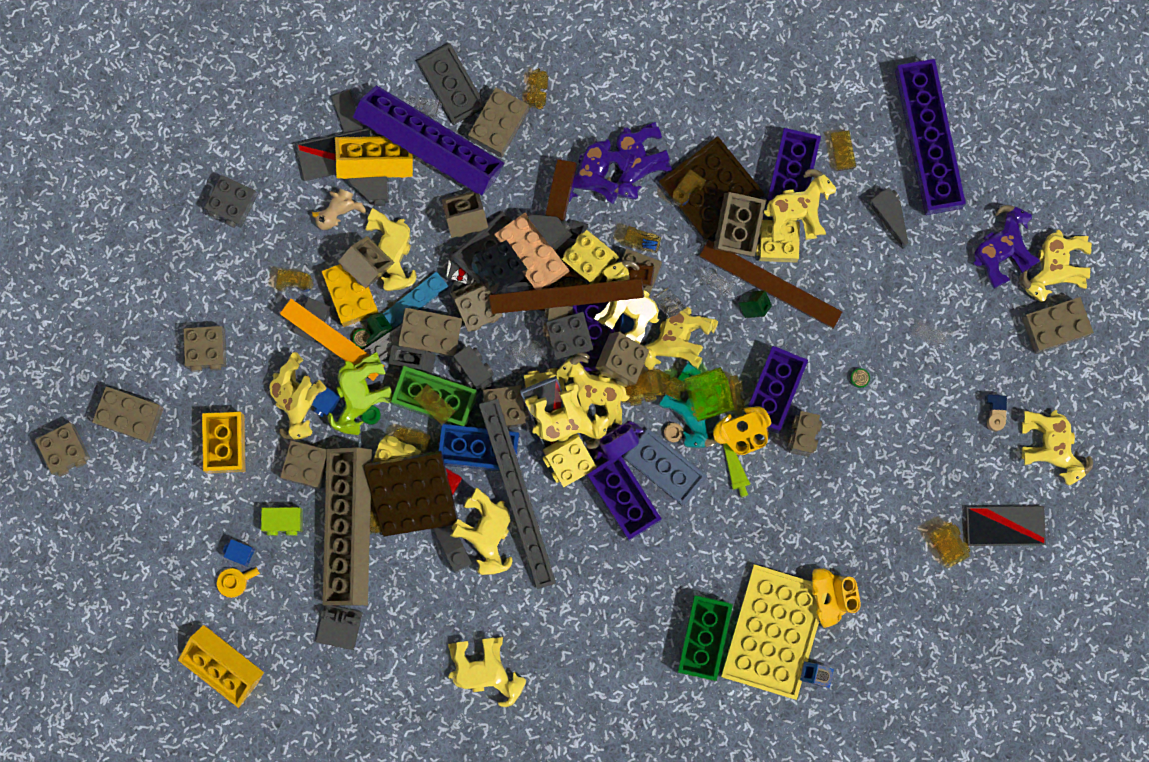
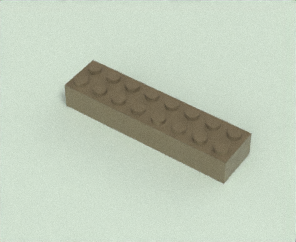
M327 449L323 605L368 606L371 489L365 464L371 463L372 449Z

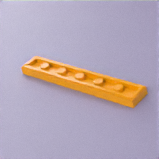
M290 299L280 312V315L344 361H350L353 365H356L363 358L369 356L368 353L293 299ZM372 373L368 378L375 381L379 374Z

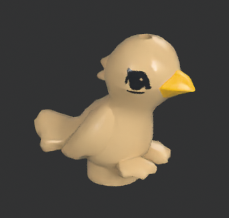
M339 189L338 193L330 191L329 193L333 198L329 206L325 210L312 212V216L315 218L317 227L322 230H329L337 226L338 222H341L340 219H337L338 215L345 214L351 210L365 213L366 208L361 202H354L352 200L353 193Z

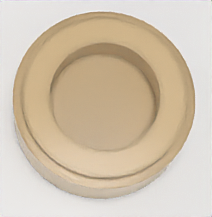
M670 423L664 430V436L669 442H678L683 437V429L677 423Z

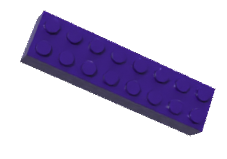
M935 59L898 65L895 70V76L925 216L963 209L966 201Z
M377 85L360 99L353 118L361 124L370 127L376 133L391 140L392 143L403 147L409 153L416 155L425 163L434 166L440 172L449 175L458 183L467 186L481 196L496 181L503 168V161Z

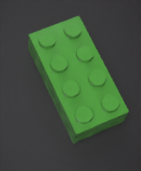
M403 366L391 403L394 406L451 425L466 427L478 392L475 389Z

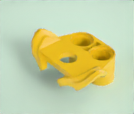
M746 407L744 411L747 414L732 420L731 414L725 416L714 427L713 436L715 441L719 444H728L738 455H745L766 446L769 437L767 428L771 425V419L764 408ZM745 421L748 424V428L741 431L737 428V423ZM762 434L765 438L758 440L755 438V435ZM744 441L747 446L740 447L737 442Z
M824 568L813 570L812 592L816 597L818 607L816 613L823 628L837 624L845 613L858 612L861 602L857 583L853 577L833 575ZM824 593H828L830 596L827 604L822 602V595Z

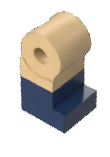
M988 394L985 396V404H990V417L987 419V427L989 430L996 432L1003 429L1006 424L1007 396Z

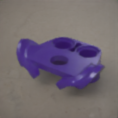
M632 421L622 425L616 423V429L603 436L597 448L590 449L592 460L596 462L600 457L608 460L620 457L639 444L638 433H643L644 430Z

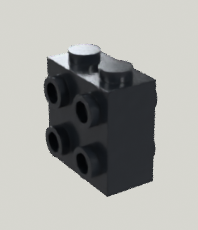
M507 240L475 254L471 264L473 271L480 276L484 286L492 294L523 280L527 272V267Z

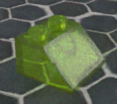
M721 367L684 379L688 397L698 422L734 410L728 379Z

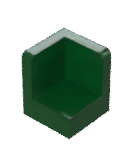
M766 290L746 292L738 302L745 318L765 317L772 307Z
M383 313L371 315L367 319L369 323L367 328L372 334L366 340L367 343H374L392 329Z

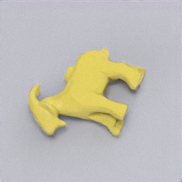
M372 208L365 230H379L384 234L378 247L395 262L386 271L390 277H381L384 281L383 289L385 291H394L410 287L416 282V272L413 270L411 276L406 278L400 265L403 256L408 255L411 248L409 244L410 228L404 223V219L392 222L384 214Z
M475 488L472 496L467 497L463 507L478 509L482 517L478 521L476 528L457 519L451 528L453 532L450 536L455 538L461 537L470 541L475 549L485 558L484 562L476 560L479 564L478 574L494 575L507 571L513 562L512 557L506 558L502 565L497 547L500 540H504L509 532L507 527L510 523V515L508 509L504 506V501L494 504L480 489Z
M503 637L482 639L484 647V660L469 662L467 660L465 651L469 645L468 641L448 644L451 659L456 666V671H452L448 678H451L457 687L472 689L473 692L484 691V687L493 686L508 698L506 702H499V706L509 707L516 702L523 691L526 679L518 677L514 672L513 680L509 681L500 659V647L503 643Z

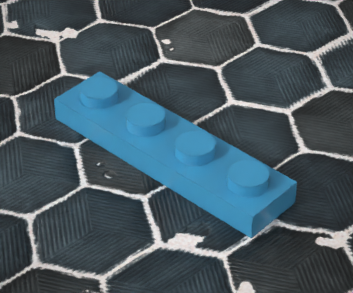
M437 272L383 313L392 326L389 332L402 324L405 308L420 310L449 287Z

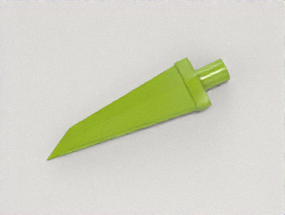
M723 444L732 490L738 489L741 498L746 497L748 493L745 486L751 485L744 472L737 454L728 444Z

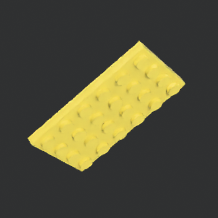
M753 565L721 675L722 678L797 700L802 683L800 678L804 661L808 662L820 621L816 613L818 607L816 597L812 592L811 581ZM827 593L822 595L823 603H825Z

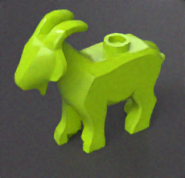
M377 352L363 358L356 365H353L350 361H345V365L340 368L337 377L339 386L336 389L339 397L344 398L346 405L338 421H334L333 415L328 413V422L333 429L346 434L359 435L360 426L364 422H355L354 419L362 415L374 404L381 402L391 403L393 394L390 386L369 391L365 380L372 373L386 374Z

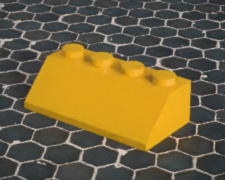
M384 136L335 137L336 178L413 177L412 154L403 147L392 143L388 138Z
M204 625L190 637L178 659L179 662L237 708L246 700L264 674L262 670Z

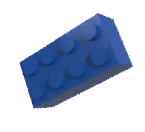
M442 424L439 451H442L445 466L500 472L487 429ZM509 431L517 456L520 434L519 432Z

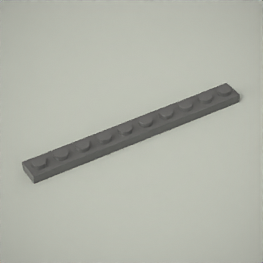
M499 398L480 403L479 406L537 589L556 584Z

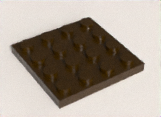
M718 136L658 182L705 241L717 232L724 193L731 192L759 199L765 196L762 189Z
M442 451L365 464L383 537L450 526L458 519Z

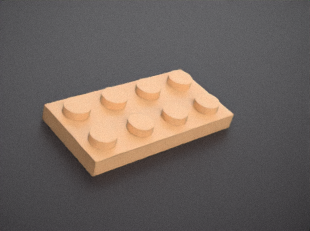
M525 212L494 235L500 243L507 240L527 267L525 277L533 288L544 289L567 274L569 269L540 234Z

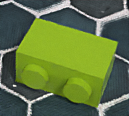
M262 508L261 531L266 532V536H278V532H286V536H297L298 532H302V508Z

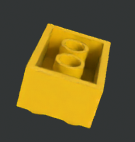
M341 264L322 271L343 327L365 320L371 315L379 314L370 288L367 287L365 289L358 284L356 279L349 272L345 271Z
M242 412L202 413L203 471L207 474L246 472L244 414Z

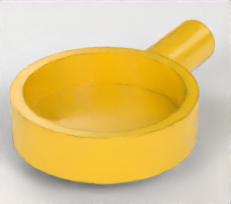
M257 567L245 573L233 568L226 569L218 576L217 588L226 597H238L245 591L247 580L259 575L260 572Z

